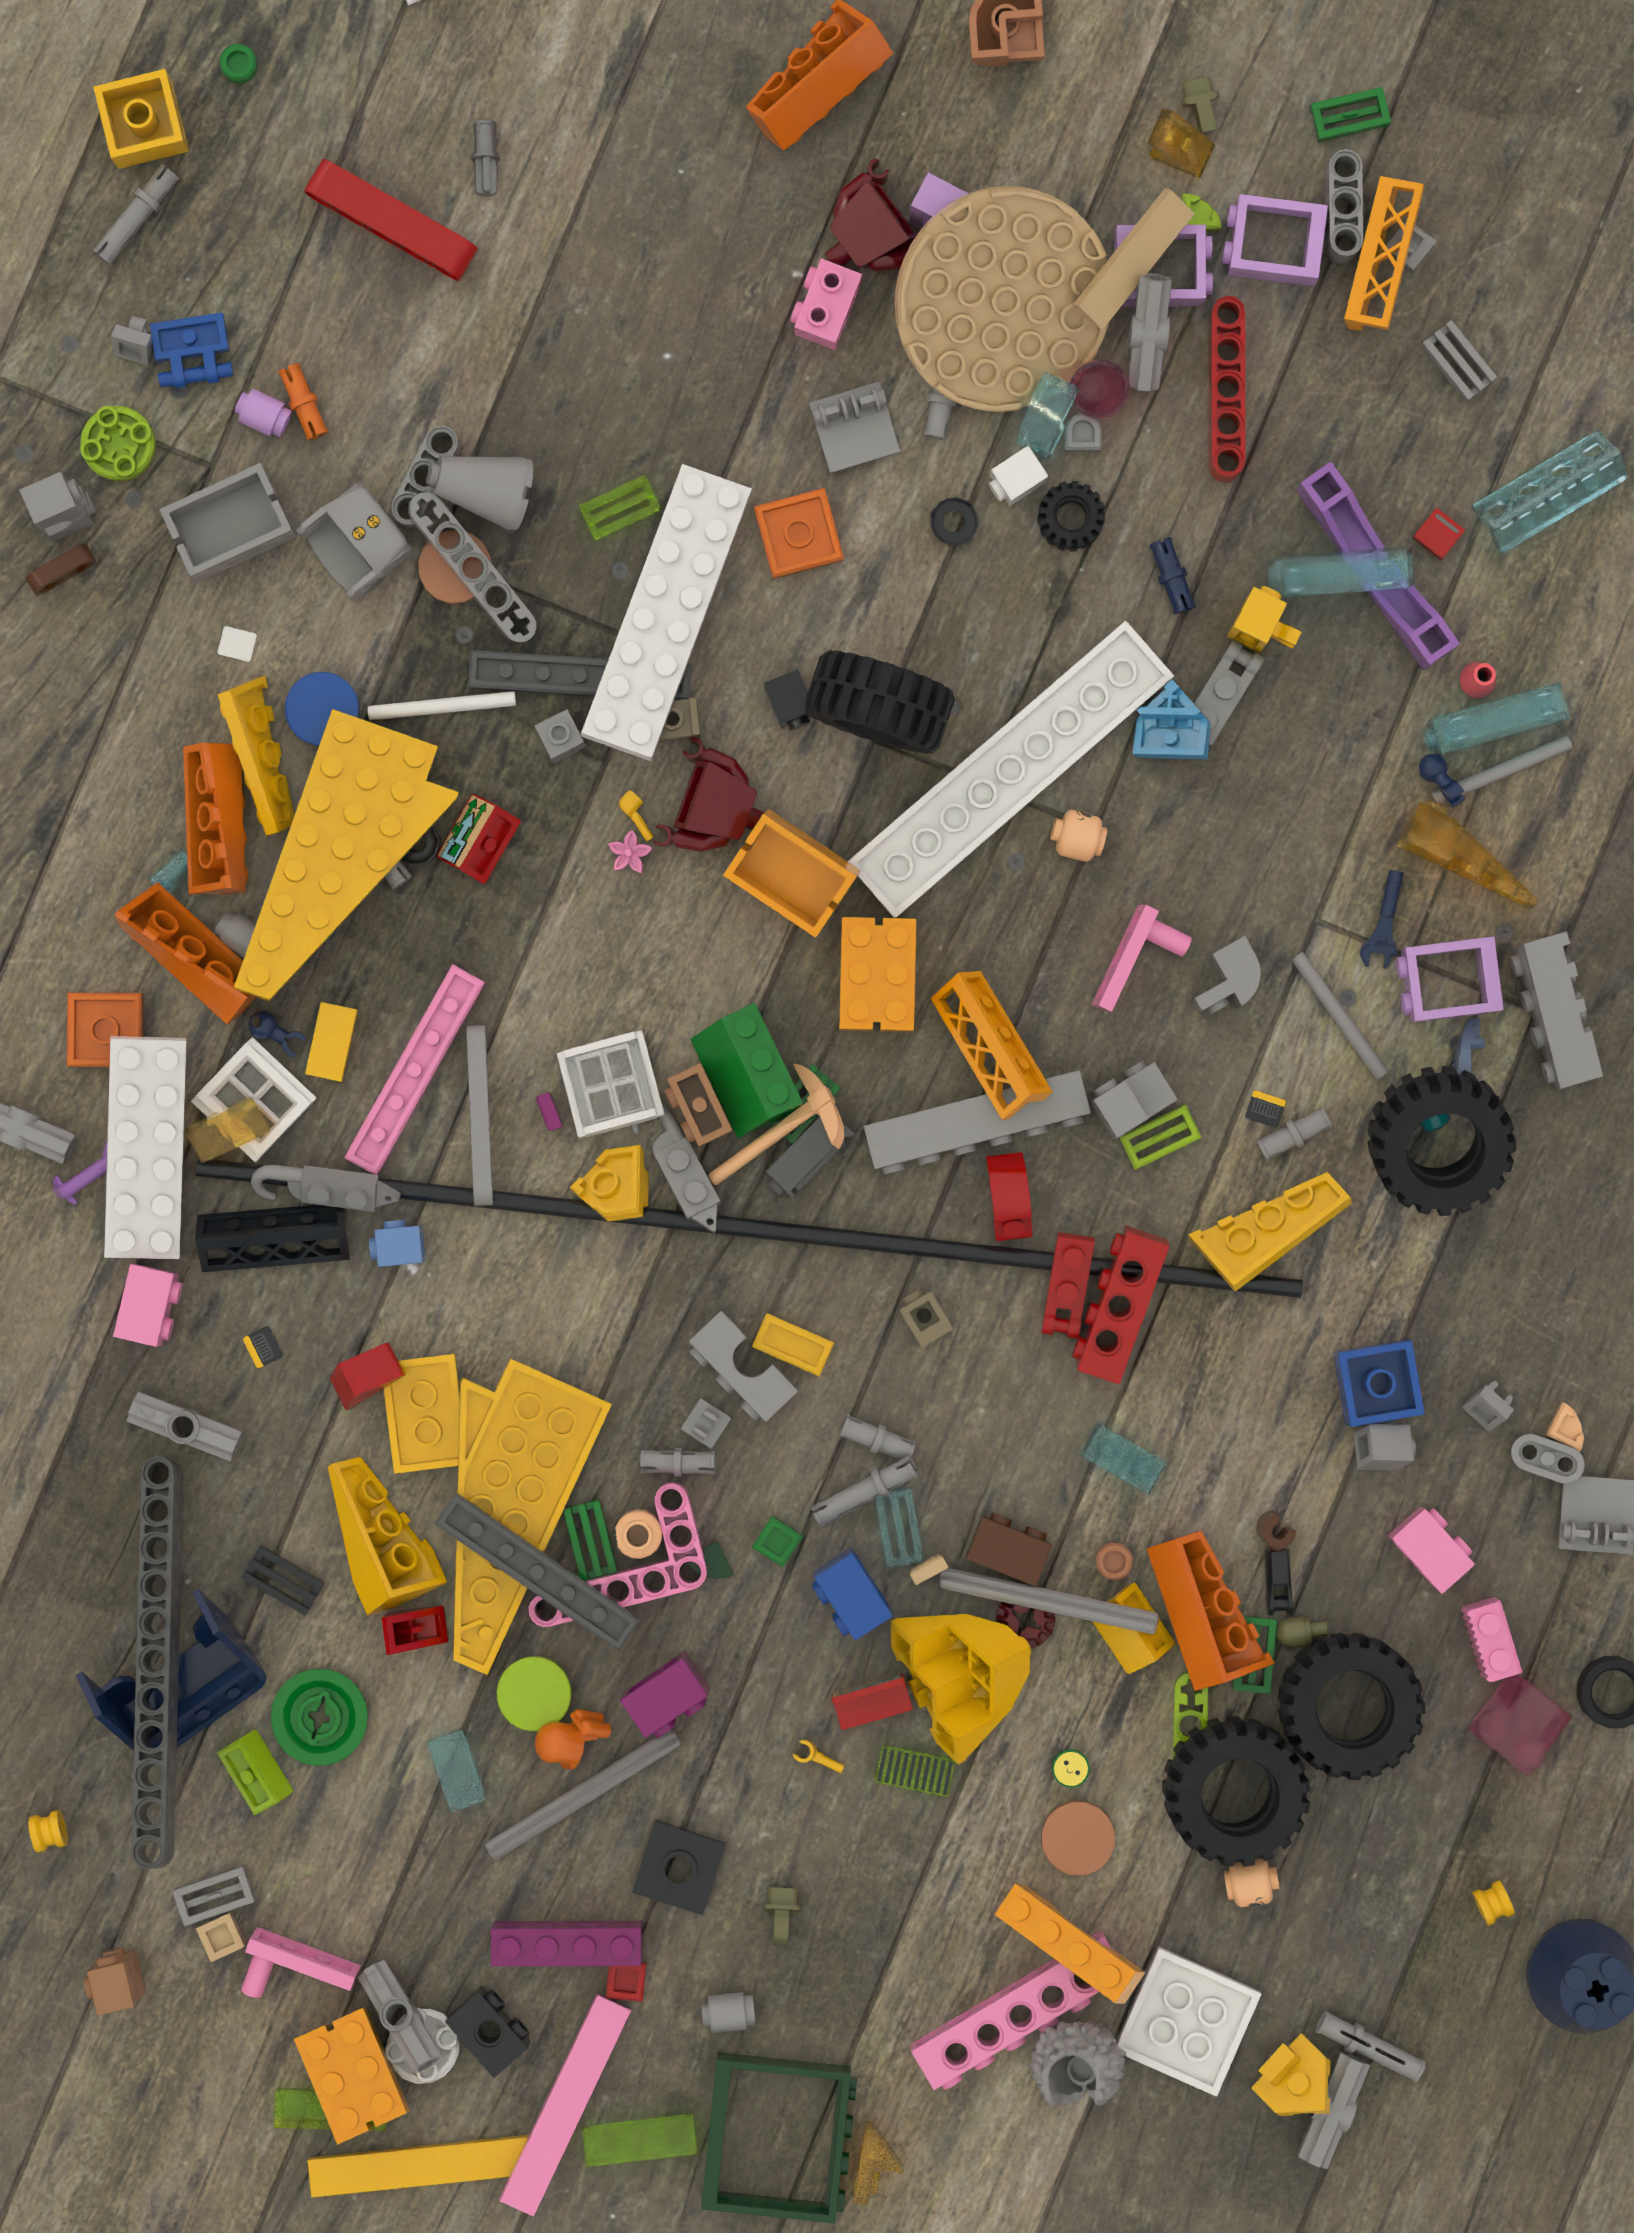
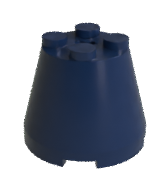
M1573 1919L1553 1926L1542 1935V1939L1534 1948L1530 1960L1527 1962L1526 1982L1533 2003L1545 2018L1564 2030L1586 2034L1600 2032L1613 2027L1633 2012L1634 1951L1617 1931L1595 1920Z

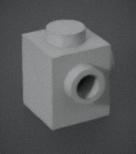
M1395 1420L1368 1424L1354 1433L1358 1470L1398 1471L1414 1461L1416 1444L1414 1438L1411 1437L1410 1425L1396 1424Z

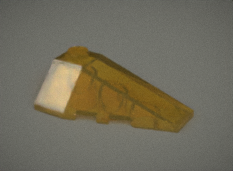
M1427 800L1426 804L1419 802L1414 806L1396 846L1527 909L1535 907L1538 899L1453 817L1446 815L1447 808L1430 800Z

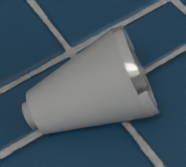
M440 456L437 463L431 462L426 483L432 485L433 494L506 530H517L524 518L529 501L525 499L527 487L531 488L533 461L525 457Z

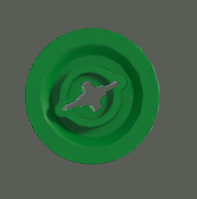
M315 1668L298 1673L280 1688L273 1701L271 1725L278 1744L289 1756L304 1764L324 1766L343 1760L359 1746L367 1729L368 1711L365 1698L356 1684L346 1675L340 1674L333 1669ZM325 1696V1714L330 1716V1721H324L314 1737L316 1725L315 1719L310 1717V1712H316L319 1709Z

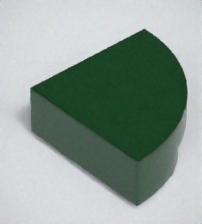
M718 1541L703 1548L707 1564L706 1577L722 1579L734 1575ZM687 1562L695 1572L701 1575V1569L697 1563Z

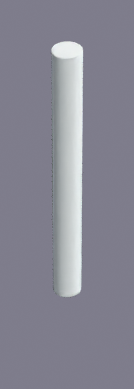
M515 691L372 705L368 706L369 721L516 706Z

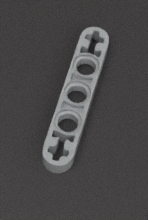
M421 492L415 495L408 505V515L502 634L508 640L515 643L530 640L537 628L536 620L440 498L430 492ZM420 499L424 503L433 502L434 507L431 509V512L437 520L441 518L442 514L447 519V522L439 524L432 534L427 529V526L434 523L428 516L419 517L416 513L420 509L417 504ZM444 528H452L459 535L458 545L453 549H445L439 543V534ZM469 557L477 558L482 564V573L475 579L468 578L462 571L463 562ZM492 586L502 588L506 594L505 603L499 608L491 607L486 601V592ZM513 602L517 609L512 610L511 613L518 620L525 618L528 622L524 626L527 631L525 635H522L520 632L512 634L510 629L514 624L510 618L504 616L501 621L497 616L508 610Z
M474 1025L467 1026L474 1206L493 1205L486 1026Z

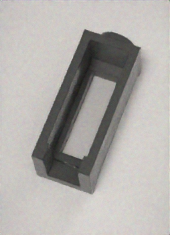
M819 1117L766 1171L771 1176L766 1183L781 1198L786 1193L793 1198L795 1195L791 1191L794 1188L800 1191L846 1143L843 1141L839 1149L833 1146ZM843 1123L844 1138L854 1136L855 1134Z

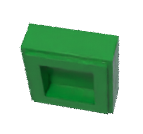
M772 1515L752 1548L781 1567H784L803 1535Z

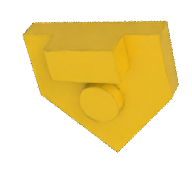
M641 1145L605 1149L595 1160L596 1164L583 1178L579 1177L569 1187L574 1194L608 1222L643 1217V1207L648 1206L649 1173L644 1167V1149Z
M1300 2033L1289 2047L1283 2043L1258 2070L1262 2076L1251 2089L1279 2116H1291L1302 2113L1330 2114V2098L1328 2097L1330 2060L1305 2035Z

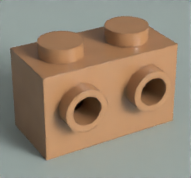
M701 1063L667 1079L670 1087L665 1089V1093L672 1108L680 1107L686 1121L680 1124L689 1143L696 1141L698 1146L702 1147L733 1132Z
M117 1947L102 1952L103 1956L97 1958L96 1963L87 1971L88 1977H84V1988L87 1998L94 2000L97 2016L132 2008L146 1994L136 1950L125 1952L124 1947Z

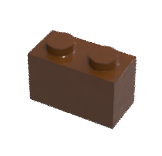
M995 1512L991 1513L990 1518L981 1515L966 1553V1559L1036 1587L1052 1547L1051 1542L1045 1540L1047 1533L1030 1526H1026L1025 1531L1011 1527L1012 1519Z

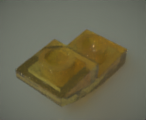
M252 1097L219 1114L214 1113L184 1129L201 1163L229 1152L270 1131Z

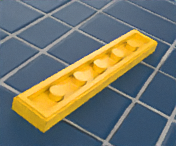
M529 2134L309 2157L307 2162L311 2198L510 2177Z

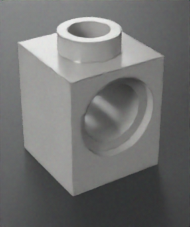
M568 709L534 726L553 763L587 747Z

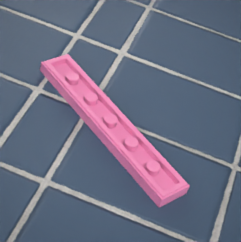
M452 964L345 1155V1159L374 1175H379L485 985L484 981Z
M596 1993L501 2193L500 2202L534 2217L631 2012L630 2008Z

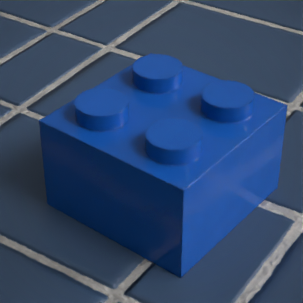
M1404 1339L1333 1351L1345 1425L1354 1427L1425 1415L1412 1340Z
M852 1547L814 1571L816 1581L812 1583V1588L823 1605L830 1602L836 1612L832 1614V1619L844 1637L851 1634L856 1641L893 1617L891 1607Z

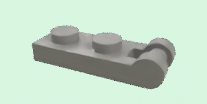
M1233 639L1194 703L1210 722L1209 747L1214 743L1265 660L1258 653L1252 655L1242 648L1243 644ZM1233 661L1246 668L1241 677L1229 670Z

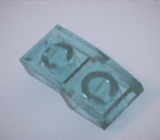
M1044 371L1025 413L1016 444L1024 448L1029 446L1032 452L1050 459L1066 427L1063 421L1079 388Z
M1097 1423L1080 1453V1456L1148 1495L1167 1464L1164 1460Z

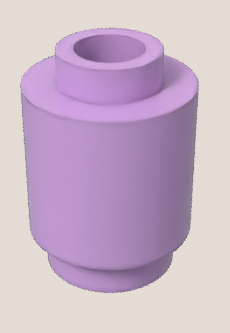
M253 388L249 394L245 392L241 394L234 412L240 414L238 418L239 423L269 437L276 435L281 438L288 426L293 411L285 407L286 403Z

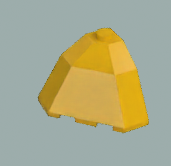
M969 1614L904 1617L891 1621V1649L897 1661L905 1664L913 1677L907 1683L919 1708L926 1706L932 1718V1728L929 1730L936 1744L957 1764H960L969 1757L1012 1710L1030 1674V1645L1024 1637L1018 1636L1007 1625Z

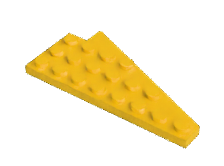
M332 709L235 982V990L270 1001L457 800L459 792L426 781L438 746Z
M509 1358L495 1391L462 1377L460 1381L457 1493L544 1552L612 1404L512 1358ZM457 1539L453 1660L488 1675L527 1588Z

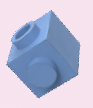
M405 1220L383 1222L384 1229L374 1230L375 1237L369 1238L371 1260H377L378 1267L426 1262L422 1225L406 1227Z

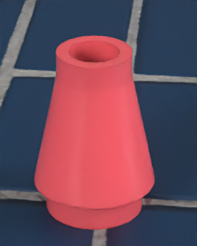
M1484 662L1468 664L1460 674L1462 690L1473 698L1488 696L1496 686L1495 669L1490 664ZM1479 671L1485 674L1487 682H1482L1478 679L1477 673Z

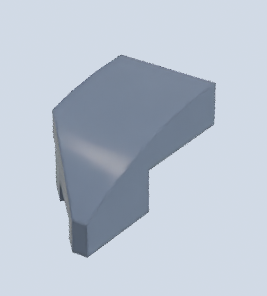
M1468 1018L1461 1031L1453 1060V1067L1457 1074L1461 1075L1464 1070L1472 1073L1471 1050L1485 1048L1484 1038H1481L1480 1018Z

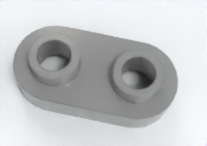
M1532 1433L1520 1435L1511 1446V1457L1514 1463L1520 1469L1559 1483L1569 1484L1577 1481L1584 1472V1459L1580 1452L1571 1446ZM1526 1445H1533L1537 1450L1535 1457L1531 1459L1525 1458L1522 1454L1523 1448ZM1563 1457L1570 1458L1572 1461V1467L1568 1471H1562L1558 1467V1462Z

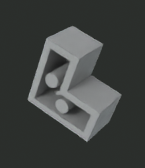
M1142 1060L1124 1071L1127 1079L1117 1084L1113 1078L1093 1090L1096 1098L1089 1103L1112 1140L1127 1133L1178 1100L1155 1062L1146 1066Z

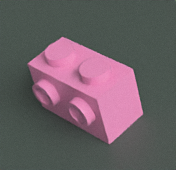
M822 258L817 268L811 266L804 283V288L809 289L804 303L797 301L790 322L795 323L794 334L836 351L862 284V274Z

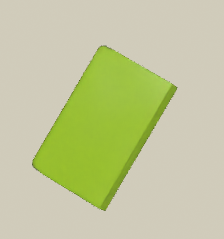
M256 1729L216 1752L254 1816L277 1804L293 1792L291 1785Z

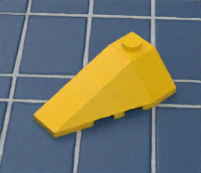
M361 1457L330 1464L328 1471L351 1577L367 1616L396 1608L447 1583L433 1548L426 1539L420 1541L408 1525L411 1521L404 1511L399 1514L387 1499L388 1491Z

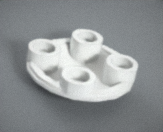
M417 2008L422 2022L437 2045L442 2057L427 2070L414 2074L391 2034L387 2040L385 2055L390 2061L393 2070L403 2079L416 2084L432 2083L444 2077L455 2065L459 2054V2038L445 2023L447 2017L443 2013L432 2009ZM408 2012L394 2026L403 2024L407 2019Z

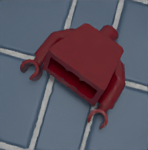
M878 159L871 160L867 167V173H860L839 192L833 211L834 220L829 226L839 242L825 253L827 259L832 263L844 266L850 260H853L859 268L870 267L876 272L898 270L901 268L911 243L917 236L882 187L887 181L889 169L885 170L881 175H876L872 172L879 166Z
M692 737L689 741L700 748L696 754L692 755L682 751L685 758L689 762L695 763L673 825L674 828L680 830L675 832L667 825H657L655 828L665 829L668 832V838L663 843L653 841V843L660 847H669L674 843L677 848L704 852L725 847L730 839L740 840L744 829L753 830L765 812L753 807L757 791L749 786V777L737 760L713 748L705 749L700 739Z

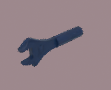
M1389 869L1378 925L1371 937L1360 949V956L1365 967H1369L1370 953L1384 954L1383 968H1387L1392 957L1398 955V950L1392 936V922L1395 916L1404 872Z

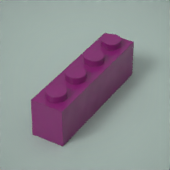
M494 1921L491 1927V1967L641 1966L643 1959V1921Z

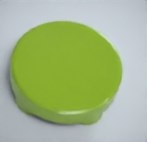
M103 406L85 424L81 434L80 451L88 466L99 476L111 481H127L141 475L149 467L155 455L156 439L148 421L137 411L124 406Z
M527 1656L513 1662L502 1674L497 1687V1701L502 1714L512 1725L526 1731H539L547 1723L559 1722L566 1714L572 1698V1687L565 1670L554 1659L543 1656Z

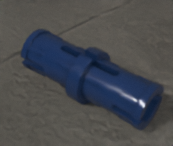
M1171 537L1164 538L1163 542L1159 540L1150 544L1149 547L1153 552L1161 575L1158 577L1159 583L1165 586L1173 613L1177 615L1181 614L1183 610L1187 612L1194 609L1196 604L1192 599L1185 576L1188 575L1186 568H1181L1172 543L1173 540Z

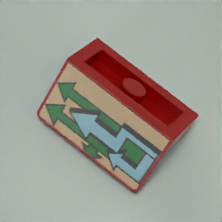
M472 794L436 857L485 885L521 820L499 806Z
M903 1673L831 1693L841 1730L913 1710Z

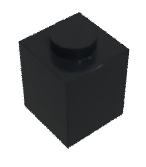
M798 669L764 683V689L780 728L789 726L790 731L811 723L809 719L811 716L807 714L805 708L808 692Z

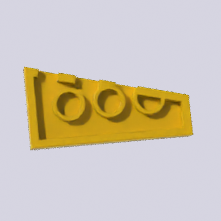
M266 675L217 695L220 701L221 714L226 719L232 736L233 749L238 754L245 773L244 780L246 786L251 791L257 808L258 821L263 825L267 836L290 827L294 818V811L287 777L279 774L278 770L282 753L280 743L274 742L271 736L269 722H273L275 719L272 706H265L262 690L268 688Z
M1326 1172L1284 1191L1283 1196L1267 1203L1265 1200L1252 1205V1209L1233 1218L1230 1215L1217 1221L1218 1225L1202 1232L1199 1229L1188 1234L1191 1243L1236 1292L1351 1205L1352 1201L1345 1190Z

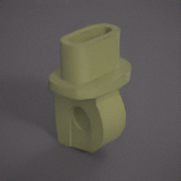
M1210 76L1183 82L1181 85L1185 98L1181 100L1182 107L1193 106L1199 133L1203 134L1217 130L1211 101L1219 98V91H1213Z
M768 1887V1904H763V1909L767 1913L774 1915L773 1945L788 1946L789 1916L798 1914L802 1909V1906L797 1905L798 1889Z

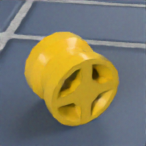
M60 1810L51 1811L49 1816L40 1817L39 1815L29 1817V1834L33 1848L37 1853L44 1852L48 1846L55 1845L60 1848L68 1845L67 1827Z
M1500 1880L1493 1882L1489 1889L1484 1891L1477 1889L1472 1892L1475 1903L1487 1926L1495 1924L1496 1919L1501 1916L1511 1917L1515 1915L1512 1903Z

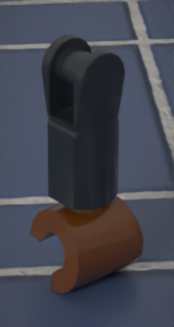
M1273 1510L1261 1515L1256 1526L1260 1539L1270 1546V1549L1265 1550L1266 1611L1268 1615H1273L1274 1611H1286V1614H1292L1290 1549L1284 1547L1292 1543L1296 1530L1291 1527H1283L1279 1534L1273 1536L1272 1529L1279 1523V1514ZM1273 1587H1284V1596L1274 1597Z

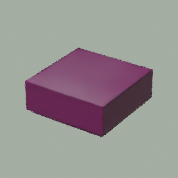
M546 1092L536 1096V1101L547 1129L553 1132L563 1128L564 1124L552 1094Z

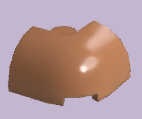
M975 0L970 8L969 16L972 62L981 66L998 67L1007 66V63L1044 60L1042 0Z

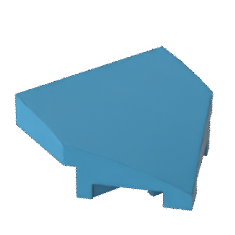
M1172 679L1164 686L1165 690L1147 706H1141L1137 709L1140 716L1137 717L1133 755L1136 758L1208 760L1210 722Z

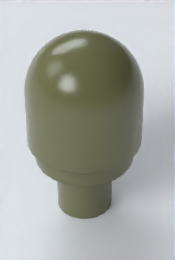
M1304 1616L1285 1618L1279 1622L1276 1628L1277 1640L1285 1647L1307 1646V1644H1312V1638L1329 1636L1327 1621L1310 1623V1618H1304Z

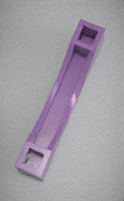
M1329 462L1302 481L1296 489L1297 493L1423 671L1454 650L1460 642L1440 614L1419 593L1393 560L1367 520L1353 491L1333 463Z

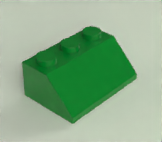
M755 1003L721 1018L690 1039L738 1139L791 1114L804 1105Z

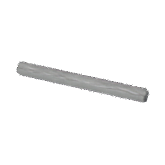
M952 1568L942 1571L939 1580L942 1589L1149 1634L1155 1633L1159 1620L1156 1612Z
M670 1729L662 1736L654 1737L495 1836L485 1845L488 1853L494 1860H498L678 1748L681 1741L677 1733Z

